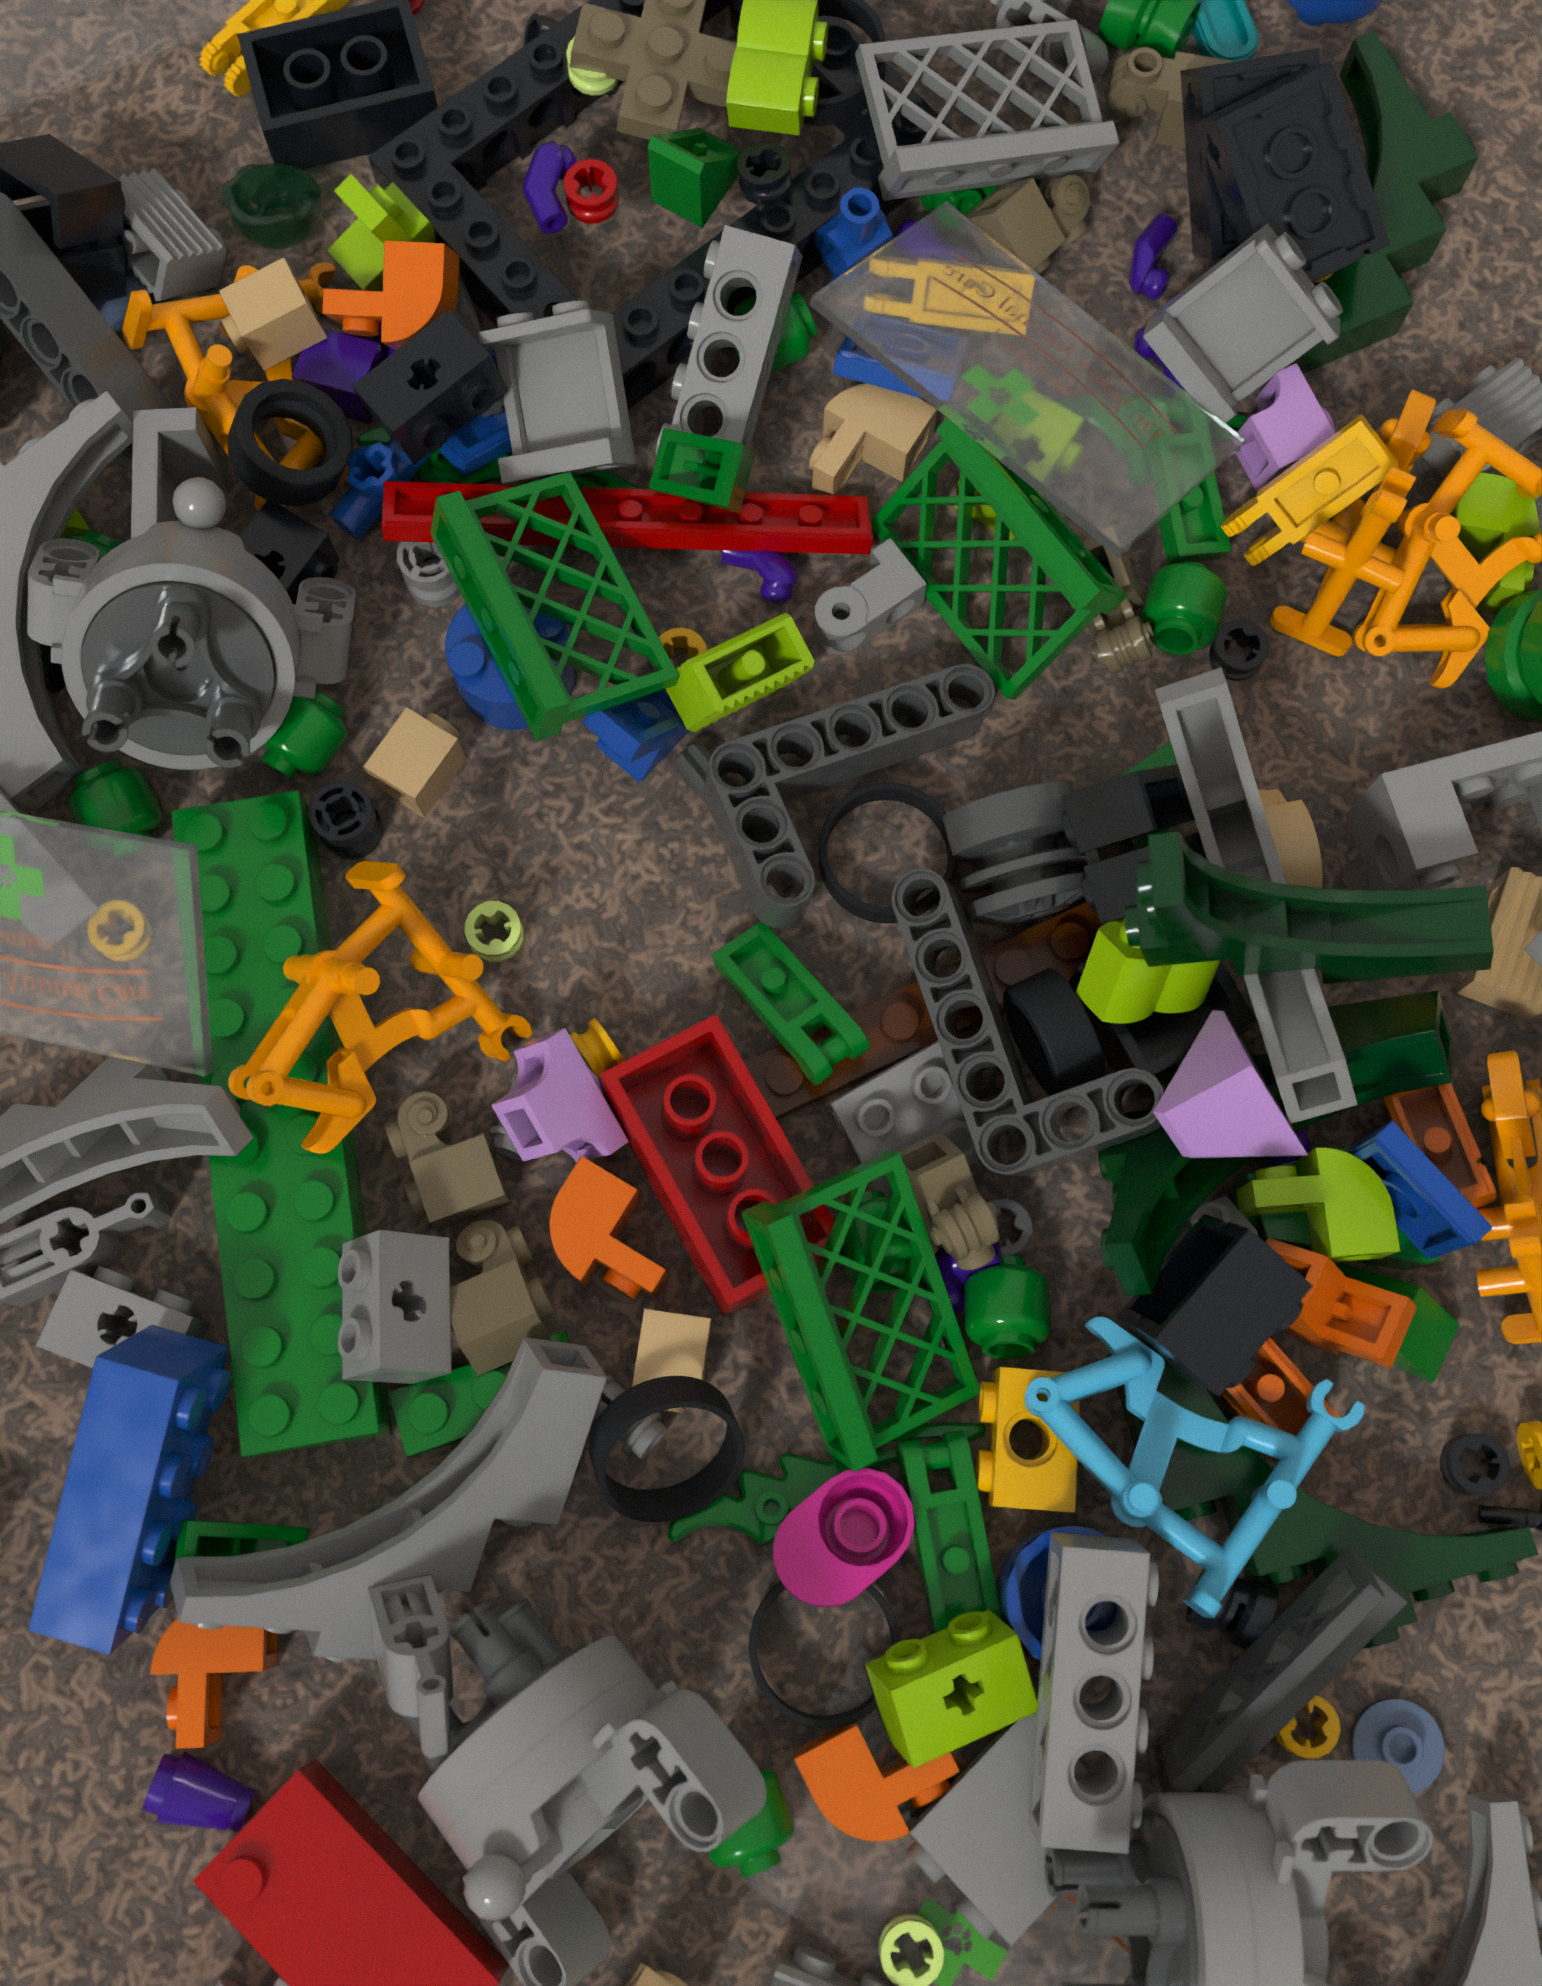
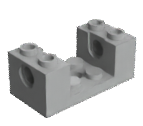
M1542 731L1380 774L1345 815L1372 890H1433L1458 880L1461 877L1458 867L1466 865L1478 854L1465 818L1466 815L1472 812L1471 806L1491 801L1493 807L1499 809L1514 805L1529 797L1542 830Z

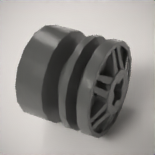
M1054 781L1019 787L969 802L943 815L953 859H983L985 866L960 880L962 893L990 890L992 893L966 905L970 923H1016L1066 909L1070 904L1084 897L1082 876L1085 872L1066 875L1065 870L1087 862L1085 854H1079L1078 848L1073 846L1059 848L1057 842L1058 838L1066 835L1062 822L1063 812L1066 808L1062 796L1074 792L1072 782Z

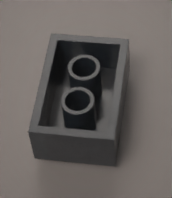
M380 0L237 34L262 132L278 176L372 154L438 107L409 0Z

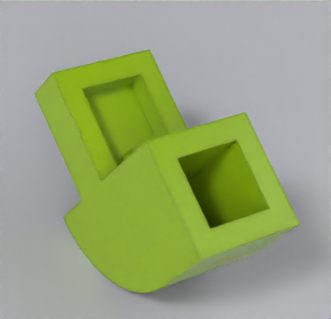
M350 174L334 190L358 218L327 251L363 291H383L384 240L435 243V231L432 224L394 182L385 190L376 184L368 191Z
M1480 472L1450 513L1451 516L1459 521L1461 526L1457 537L1471 555L1485 558L1492 550L1513 536L1533 538L1542 530V501L1521 497L1516 491L1515 482L1508 477ZM1524 561L1509 571L1480 601L1479 612L1498 615L1500 609L1518 594L1528 592L1533 580L1534 564Z
M1315 1148L1307 1153L1308 1156H1302L1298 1159L1301 1176H1297L1296 1166H1277L1259 1169L1255 1171L1256 1180H1252L1236 1190L1239 1211L1244 1216L1306 1211L1312 1252L1328 1256L1334 1263L1381 1259L1400 1251L1394 1208L1385 1184L1369 1165L1347 1152L1332 1148Z

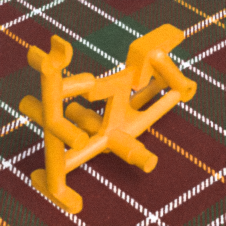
M317 263L311 267L306 279L298 280L310 303H313L315 310L322 313L323 288L320 285L331 283L336 270L333 263ZM250 265L240 266L233 283L258 270ZM145 289L132 291L122 327L125 345L129 350L142 348L147 331L166 330L187 378L184 389V397L187 403L186 408H197L207 430L211 431L228 456V433L244 395L264 382L229 380L231 374L230 365L233 357L230 350L223 345L215 344L210 346L205 358L201 352L190 324L223 319L229 316L230 313L221 294L152 304L150 296ZM221 321L220 331L225 337L230 338ZM291 357L265 370L267 382L278 379L293 380ZM274 417L280 434L297 441L279 464L287 468L308 470L312 469L321 458L325 459L326 451L320 439L307 426L293 419ZM254 431V437L259 447L275 461ZM347 465L339 480L341 485L348 484L346 481L349 474ZM254 494V505L257 511H259L266 502V499Z
M1411 390L1398 418L1386 420L1375 431L1399 462V469L1395 467L1390 468L1384 480L1375 486L1366 503L1359 497L1337 513L1332 521L1327 520L1300 540V542L1304 543L1300 554L1328 565V568L1307 615L1288 606H1278L1273 611L1269 620L1273 629L1333 656H1344L1352 646V638L1347 632L1329 624L1357 578L1395 594L1406 570L1391 564L1397 549L1380 541L1390 524L1397 521L1407 503L1405 497L1416 480V476L1409 474L1410 470L1431 445V437L1425 430L1436 404L1435 398L1416 390Z
M1468 409L1447 410L1433 427L1435 433L1442 438H1452L1467 449L1428 503H1421L1411 509L1402 511L1395 522V528L1403 535V539L1391 564L1406 570L1405 575L1395 594L1379 588L1365 621L1356 626L1352 635L1353 643L1358 649L1379 657L1390 652L1443 651L1440 661L1428 682L1429 685L1437 688L1451 686L1487 640L1490 628L1475 610L1484 596L1501 578L1524 561L1532 564L1542 562V530L1533 538L1526 536L1511 537L1492 550L1479 563L1457 537L1461 526L1459 521L1451 516L1450 513L1487 463L1515 482L1516 491L1521 497L1542 501V469L1476 423L1478 416ZM1430 557L1454 587L1449 590L1440 603L1445 624L1398 625Z
M361 861L348 870L345 878L351 886L356 889L369 890L381 905L336 950H324L315 955H293L286 959L283 965V973L286 978L296 981L299 986L246 1065L236 1067L228 1078V1086L231 1093L241 1099L252 1100L263 1106L280 1104L321 1112L316 1123L301 1144L303 1149L313 1153L324 1154L334 1149L373 1108L376 1097L365 1072L379 1058L401 1042L416 1035L423 1040L434 1039L472 1016L483 1029L478 1037L483 1053L492 1059L507 1062L511 1056L501 1042L504 1030L508 1028L514 1036L527 1039L533 1034L531 1026L525 1018L515 1014L502 1013L476 981L483 973L484 967L481 958L474 954L452 951L399 884L405 879L406 874L397 863ZM399 926L416 947L409 959L412 969L421 973L439 975L455 996L430 1011L406 1007L373 1025L360 994L370 995L376 992L380 984V976L376 970L365 967L362 962ZM329 1014L345 1048L340 1047L326 1061L328 1084L287 1077ZM250 1077L247 1082V1088H245L243 1085L244 1080Z
M1511 1050L1488 1055L1487 1066L1490 1085L1482 1086L1484 1100L1481 1104V1113L1488 1120L1501 1206L1477 1210L1493 1226L1481 1240L1490 1241L1509 1238L1511 1255L1513 1259H1517L1518 1265L1476 1269L1481 1297L1517 1293L1527 1294L1532 1313L1510 1315L1504 1318L1501 1323V1331L1507 1342L1527 1344L1542 1342V1087L1540 1078L1526 1080L1524 1090L1517 1052ZM1532 1117L1538 1160L1533 1167L1528 1169L1525 1157L1536 1156L1529 1119ZM1508 1159H1513L1514 1168L1509 1165Z

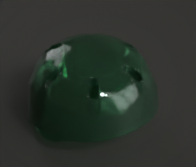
M281 163L249 164L242 167L223 186V197L232 224L242 236L256 246L271 250L287 249L307 239L314 230L321 210L320 187L312 176L297 167ZM251 204H256V209Z

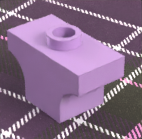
M1297 363L1274 374L1255 398L1258 413L1250 416L1229 442L1256 492L1335 434L1331 415L1325 408L1320 406Z
M566 1028L532 1039L513 1051L518 1064L516 1083L508 1094L491 1104L523 1161L554 1154L562 1149L577 1163L581 1156L591 1160L611 1155L629 1142L603 1096V1088L599 1079L587 1068Z

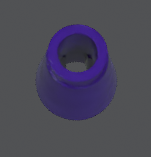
M185 1751L181 1758L164 1753L150 1785L142 1811L158 1815L156 1823L225 1831L229 1829L239 1833L255 1789L242 1786L243 1783Z

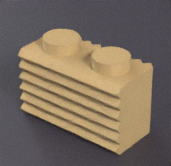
M1511 867L1493 882L1487 897L1494 950L1491 969L1463 972L1456 993L1529 1021L1542 1013V967L1525 951V948L1542 929V876H1535L1532 872H1523L1520 867Z

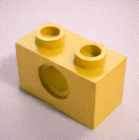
M999 1367L992 1371V1382H981L979 1422L990 1423L988 1450L977 1451L975 1477L978 1491L986 1492L985 1506L1075 1513L1078 1459L1040 1417L1033 1416L1028 1412L1024 1404L1025 1392L1031 1381L1041 1377L1050 1379L1066 1372ZM1042 1393L1036 1395L1038 1400L1042 1402L1048 1400L1046 1395ZM1080 1400L1069 1404L1078 1415L1080 1413ZM1020 1420H1026L1036 1425L1042 1435L1041 1450L1030 1460L1016 1455L1010 1446V1431Z

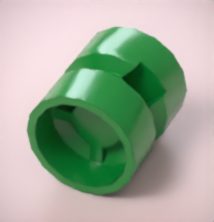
M1109 0L1104 10L1097 36L1106 44L1123 52H1128L1135 46L1138 48L1148 47L1157 51L1161 57L1174 59L1176 51H1183L1201 9L1202 0Z

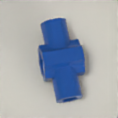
M863 187L852 188L844 194L840 201L838 215L816 230L814 235V243L819 249L822 261L829 268V274L833 280L844 285L854 284L864 277L868 261L887 248L893 238V233L888 227L885 214L879 209V200L872 191Z
M391 439L386 445L377 442L368 447L358 446L351 453L347 462L349 474L346 481L351 487L328 513L329 517L342 530L359 541L377 518H382L384 481L416 482L412 476L431 453L413 465Z

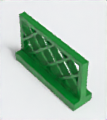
M951 412L936 430L942 438L940 442L872 518L871 527L882 542L889 538L894 541L926 582V598L983 670L987 672L1006 699L1016 700L1100 613L1111 614L1127 595L987 427L984 428L973 418ZM951 458L960 469L959 496L936 497L937 473ZM974 487L981 496H974ZM973 505H990L995 511L994 540H971ZM921 506L919 541H904L892 527V524L907 507ZM936 506H958L956 541H934ZM1010 531L1017 540H1009ZM956 549L953 585H939L932 577L933 550ZM970 549H994L992 585H968ZM1008 549H1026L1031 555V585H1006ZM912 550H918V558ZM1046 575L1054 585H1045ZM946 593H953V601H951ZM968 593H991L989 629H974L967 621ZM1006 593H1030L1028 629H1004ZM1045 593H1062L1076 610L1058 630H1042ZM981 637H988V646ZM1003 637H1027L1026 663L1012 677L1001 663ZM1042 638H1049L1041 647Z
M570 471L467 501L464 500L460 491L436 497L430 534L536 742L560 734L563 723L676 685L679 675ZM562 495L572 514L568 525L535 513L534 509L537 503ZM497 514L517 522L519 525L511 542L486 533L479 519ZM576 524L578 525L580 531L575 529ZM527 527L560 540L553 560L519 546ZM568 544L593 554L599 565L594 577L560 563ZM498 555L504 557L502 563H501V561H500ZM512 561L546 574L538 594L511 583L507 571ZM603 575L605 576L607 582L601 580ZM553 578L588 592L580 612L545 598ZM595 595L620 605L626 616L622 629L587 615ZM524 606L531 609L529 615L525 610ZM538 613L573 626L565 647L539 637L534 627ZM630 626L632 627L635 634L628 632ZM580 630L615 643L608 664L572 650ZM625 647L647 656L655 672L637 677L615 668L614 666L621 648ZM551 659L559 662L557 668H555ZM568 665L600 678L601 681L597 691L572 699L561 679L565 666ZM608 682L615 684L614 686L606 688Z
M889 1150L776 1205L764 1201L741 1212L826 1451L854 1472H857L878 1460L876 1448L980 1394V1388L901 1153ZM886 1174L893 1194L881 1220L857 1210L868 1182ZM846 1193L843 1203L833 1200ZM826 1204L838 1209L839 1213L824 1248L807 1241L799 1216L820 1205ZM854 1217L879 1226L864 1264L839 1254ZM900 1217L905 1229L897 1226ZM894 1233L907 1238L913 1251L912 1258L902 1280L879 1271ZM812 1252L821 1255L817 1263V1266L815 1264ZM835 1262L860 1271L845 1308L829 1303L824 1289ZM875 1278L899 1287L884 1324L860 1315ZM921 1278L925 1289L918 1286ZM914 1293L929 1299L933 1310V1315L923 1339L900 1330ZM833 1313L841 1316V1320L838 1326L836 1324ZM856 1323L881 1332L866 1368L851 1363L846 1352ZM941 1337L945 1348L938 1345ZM896 1338L919 1347L905 1383L882 1375ZM936 1353L949 1358L957 1382L932 1394L920 1388ZM854 1374L862 1376L859 1386ZM877 1383L901 1391L892 1415L872 1426L867 1408ZM916 1398L922 1399L921 1401L915 1403Z

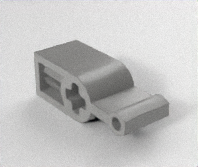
M135 1193L127 1199L125 1205L101 1216L81 1208L68 1207L59 1209L1 1235L0 1302L21 1308L61 1290L70 1270L92 1276L98 1265L107 1268L117 1256L120 1238L147 1226L153 1228L162 1227L172 1218L167 1202L149 1193ZM81 1229L89 1232V1235L80 1240L78 1233ZM80 1241L82 1251L80 1253L71 1251V1247Z
M432 1575L369 1587L373 1648L388 1703L393 1711L402 1716L419 1717L421 1750L424 1755L429 1759L447 1755L451 1748L448 1705L453 1698L449 1626ZM401 1599L407 1600L411 1616L405 1617Z

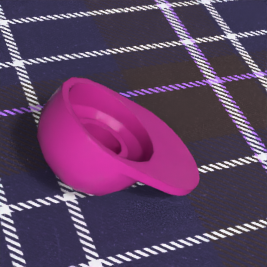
M862 1468L857 1472L846 1470L825 1482L785 1517L775 1535L773 1560L775 1570L783 1586L800 1601L817 1607L843 1605L860 1595L892 1566L897 1564L910 1547L915 1528L913 1505L903 1486L887 1473L870 1468Z

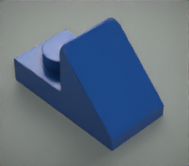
M666 689L587 715L582 723L599 737L596 747L638 782L644 780L689 732Z

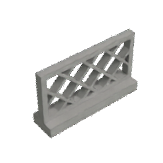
M1077 19L860 44L855 53L884 167L878 177L883 201L1003 185L1029 178L1039 180L1096 172L1119 144L1114 121L1103 122ZM1063 42L1068 62L1064 73H1061L1035 54L1040 44ZM1001 49L1020 63L1010 80L981 60L987 50ZM947 55L967 69L957 87L927 67L933 56ZM916 58H924V59H923L922 62H921V61H919V60L916 59ZM892 61L912 75V78L901 94L880 79L876 63ZM1025 68L1054 88L1044 105L1015 85ZM972 74L1001 94L991 112L962 92ZM918 80L947 101L936 119L907 99ZM1059 93L1079 106L1083 120L1082 123L1069 124L1050 110ZM1006 99L1035 119L1028 130L1015 131L996 117ZM887 104L892 107L890 112H888ZM952 105L981 125L976 136L961 138L942 124ZM898 112L927 132L921 143L897 146L891 122ZM1040 124L1045 126L1043 128H1038ZM986 131L992 133L989 135H984ZM932 137L938 140L935 142H930Z

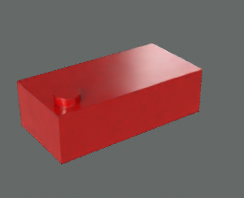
M717 1014L600 1073V1083L603 1088V1096L626 1135L632 1153L722 1317L725 1318L770 1293L741 1212L764 1201L776 1205L814 1187ZM825 1204L799 1216L807 1241L824 1248L834 1225V1220ZM812 1252L815 1264L817 1266V1263L821 1255Z
M317 1759L298 1769L193 1880L196 1886L288 1986H498L509 1967V1963Z

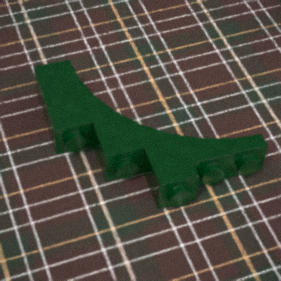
M1374 30L1354 38L1339 77L1357 113L1365 146V167L1391 245L1372 254H1364V258L1334 272L1328 279L1323 281L1333 291L1343 308V313L1338 316L1340 318L1339 338L1329 345L1322 340L1287 366L1289 367L1297 363L1302 374L1397 334L1414 303L1411 299L1409 286L1400 274L1430 261L1447 230L1443 224L1441 212L1434 203L1459 193L1479 158L1475 152L1472 139L1466 132L1461 130L1451 112L1431 120L1429 119L1423 101L1419 96L1414 95L1399 71L1395 56L1392 52L1386 50ZM1313 282V284H1314L1315 286L1320 283V282Z
M1179 832L1148 835L1150 860L1137 861V881L1135 882L1137 904L1125 906L1129 947L1140 946L1141 953L1148 967L1233 959L1237 976L1321 968L1323 984L1488 970L1491 969L1494 954L1486 886L1433 890L1368 891L1324 889L1282 884L1245 876L1212 864L1191 850Z
M1439 990L1327 1007L1346 1060L1358 1105L1400 1092L1451 1083L1453 1039ZM1268 1054L1252 1056L1287 1117ZM1152 1109L1127 1112L1125 1115L1129 1119H1141L1148 1115ZM1342 1110L1291 1123V1126L1296 1132ZM1163 1127L1098 1151L1100 1172L1106 1181H1112L1113 1213L1109 1227L1104 1228L1101 1233V1253L1108 1269H1115L1126 1296L1153 1294L1165 1256L1187 1220L1222 1182L1253 1157H1183Z
M1164 1361V1369L1157 1387L1158 1392L1195 1414L1214 1421L1229 1423L1206 1388L1177 1372ZM1123 1384L1116 1387L1134 1447H1136L1144 1421L1126 1409L1125 1385ZM1177 1438L1159 1491L1162 1496V1503L1186 1521L1217 1512L1213 1499L1220 1498L1230 1532H1232L1251 1504L1253 1491L1257 1487L1264 1485L1273 1469L1253 1449L1243 1445L1233 1452L1223 1454L1196 1447ZM1297 1487L1295 1503L1281 1511L1244 1566L1243 1572L1244 1574L1255 1576L1265 1575L1268 1585H1274L1306 1576L1308 1572L1305 1563L1310 1562L1316 1579L1350 1546L1399 1587L1408 1601L1362 1648L1364 1649L1381 1646L1400 1639L1397 1627L1418 1621L1409 1593L1412 1592L1416 1602L1426 1601L1455 1592L1452 1580L1476 1573L1479 1582H1489L1510 1577L1520 1572L1516 1561L1539 1555L1529 1527L1502 1526L1459 1535L1415 1534L1370 1524L1318 1501Z

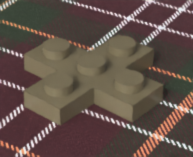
M645 0L641 17L583 2L571 50L570 67L607 74L606 77L626 82L618 114L617 132L650 140L652 135L678 131L685 97L727 108L728 82L737 43L699 33L706 0Z

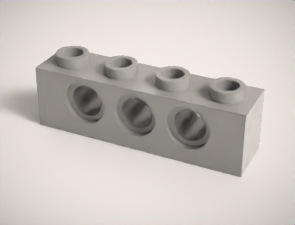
M727 225L724 226L721 241L713 240L711 242L704 265V277L710 279L704 303L696 302L690 316L687 335L694 342L688 364L681 362L676 370L671 397L678 400L672 424L665 422L660 430L655 456H657L663 428L697 434L695 428L696 418L703 409L711 406L719 407L723 414L722 427L712 437L734 441L750 449L802 261V255L795 244ZM745 286L756 290V302L751 311L741 316L729 314L727 303L734 290ZM724 347L737 348L740 355L737 369L726 377L714 376L711 362L715 353Z
M1050 1532L1028 1819L1040 1847L1128 1854L1130 1828H1139L1141 1825L1143 1796L1140 1783L1134 1781L1136 1754H1144L1148 1742L1147 1713L1145 1708H1139L1141 1679L1149 1680L1153 1670V1642L1151 1636L1144 1634L1146 1606H1155L1157 1602L1159 1573L1156 1562L1150 1561V1553L1135 1539ZM1102 1601L1116 1603V1617L1108 1628L1102 1631H1090L1085 1628L1086 1615L1092 1606ZM1095 1676H1108L1111 1678L1110 1691L1102 1701L1095 1704L1080 1702V1691L1086 1681ZM1094 1750L1106 1753L1105 1763L1102 1769L1095 1775L1080 1777L1074 1774L1076 1762L1083 1754Z

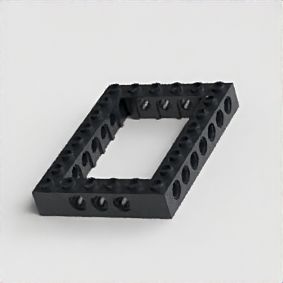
M589 0L586 3L641 17L645 0ZM706 0L700 32L704 30L705 22L730 5L731 26L738 34L743 0ZM582 6L368 156L375 183L385 190L394 182L432 224L435 231V243H445L460 256L459 269L471 299L497 327V318L515 313H533L534 320L553 316L552 306L556 304L578 301L478 192L487 186L486 180L517 157H520L522 160L531 154V147L563 125L565 128L575 123L574 116L605 94L611 97L618 92V85L623 82L621 80H618L614 88L605 94L592 96L580 92L569 79L566 51L569 42L575 36ZM819 16V21L828 22V40L824 62L814 61L811 77L819 79L818 99L844 94L862 82L855 53L860 44H867V42L844 19L832 16ZM886 62L884 82L901 94L908 83ZM912 89L907 99L936 119L939 114ZM887 104L888 112H890L892 107ZM868 107L855 117L834 124L845 135L844 141L793 178L791 191L786 198L778 203L767 206L757 205L730 225V227L795 244L802 255L796 283L824 263L819 249L814 243L815 232L838 215L842 196L852 188L863 187L872 191L879 200V209L885 216L910 198L883 201L878 177L884 167ZM899 112L891 122L897 146L919 144L927 134V132ZM943 119L942 124L952 130V127ZM933 137L930 140V142L938 141ZM723 231L611 313L613 314L628 409L674 376L681 362L688 364L694 342L687 335L690 316L695 303H704L710 282V279L704 277L707 252L713 240L721 241ZM746 286L734 290L727 303L729 314L733 315L735 305L755 295L756 290Z

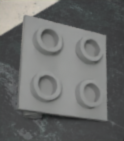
M938 1040L829 1102L834 1110L830 1114L835 1125L842 1135H847L861 1164L889 1150L898 1152L939 1131L965 1154L968 1165L980 1159ZM886 1174L871 1181L875 1190L884 1192L885 1197L892 1196L893 1193Z

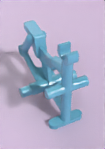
M1105 1317L1092 1318L1085 1324V1327L1107 1347L1113 1356L1050 1379L1046 1377L1036 1378L1031 1381L1025 1392V1407L1033 1416L1042 1419L1111 1496L1113 1513L1121 1523L1130 1527L1141 1528L1147 1526L1205 1569L1195 1587L1189 1588L1182 1601L1206 1618H1215L1222 1607L1220 1604L1221 1600L1281 1511L1295 1503L1297 1487L1334 1432H1343L1357 1425L1363 1417L1365 1405L1356 1401L1350 1405L1342 1418L1331 1416L1324 1407V1398L1331 1390L1333 1383L1325 1379L1313 1386L1308 1393L1306 1407L1311 1415L1297 1436L1241 1415L1232 1418L1228 1424L1207 1419L1181 1407L1157 1391L1164 1369V1360L1158 1353L1110 1319ZM1123 1384L1125 1385L1126 1409L1144 1421L1128 1469L1069 1405L1070 1403ZM1042 1393L1046 1395L1048 1400L1042 1402L1038 1400L1036 1395ZM1177 1438L1196 1447L1223 1454L1233 1452L1243 1445L1280 1460L1264 1485L1257 1487L1253 1491L1251 1504L1222 1547L1162 1503V1496L1159 1490Z

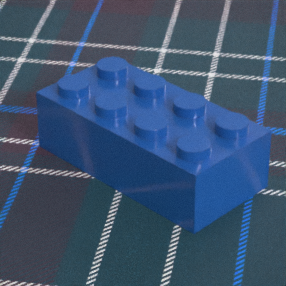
M150 1325L96 1356L28 1631L110 1655L132 1633L139 1634L146 1626L150 1616L160 1607L167 1608L173 1599V1594L170 1593V1579L174 1569L180 1521L196 1519L198 1504L190 1500L195 1479L202 1476L210 1461L214 1447V1438L208 1436L207 1432L212 1412H217L223 1404L230 1384L231 1374L229 1371L223 1370L229 1349L228 1346Z

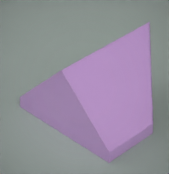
M1212 1010L1155 1107L1154 1115L1183 1157L1308 1156L1254 1059L1225 1012Z

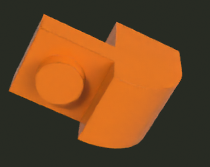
M384 240L383 291L323 288L322 314L342 324V332L347 334L378 336L379 326H382L381 342L396 351L445 311L449 310L454 314L458 300L460 256L445 243Z
M581 1156L560 1188L550 1214V1236L557 1257L568 1272L585 1287L599 1265L607 1269L602 1281L633 1300H636L641 1290L656 1298L669 1277L666 1269L616 1239L641 1199L638 1190Z
M1268 1237L1265 1243L1313 1285L1301 1300L1303 1308L1300 1315L1284 1332L1333 1355L1338 1356L1339 1351L1391 1369L1417 1309L1409 1297L1346 1277L1328 1256Z
M178 1618L172 1622L156 1646L151 1662L150 1675L178 1674V1686H173L170 1689L166 1711L168 1728L176 1730L175 1749L204 1748L221 1740L223 1673L258 1672L278 1666V1633L269 1632L263 1628L241 1626L204 1629L191 1623H179Z
M857 1722L833 1728L793 1750L794 1760L814 1802L824 1817L847 1835L865 1841H890L910 1834L898 1805L910 1799L913 1807L917 1808L945 1794L950 1786L947 1778L960 1772L951 1752L914 1769L903 1757L879 1769Z

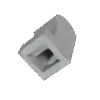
M891 538L871 550L869 572L852 582L848 587H833L826 590L818 598L815 605V636L818 643L825 650L835 654H848L855 651L924 605L926 582Z

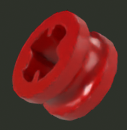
M585 159L576 162L568 169L564 176V191L566 194V205L570 214L578 221L586 224H598L607 221L613 216L619 206L617 177L614 170L607 163L597 159ZM592 186L602 187V194L596 197L592 191ZM588 187L591 192V198L581 196V189Z

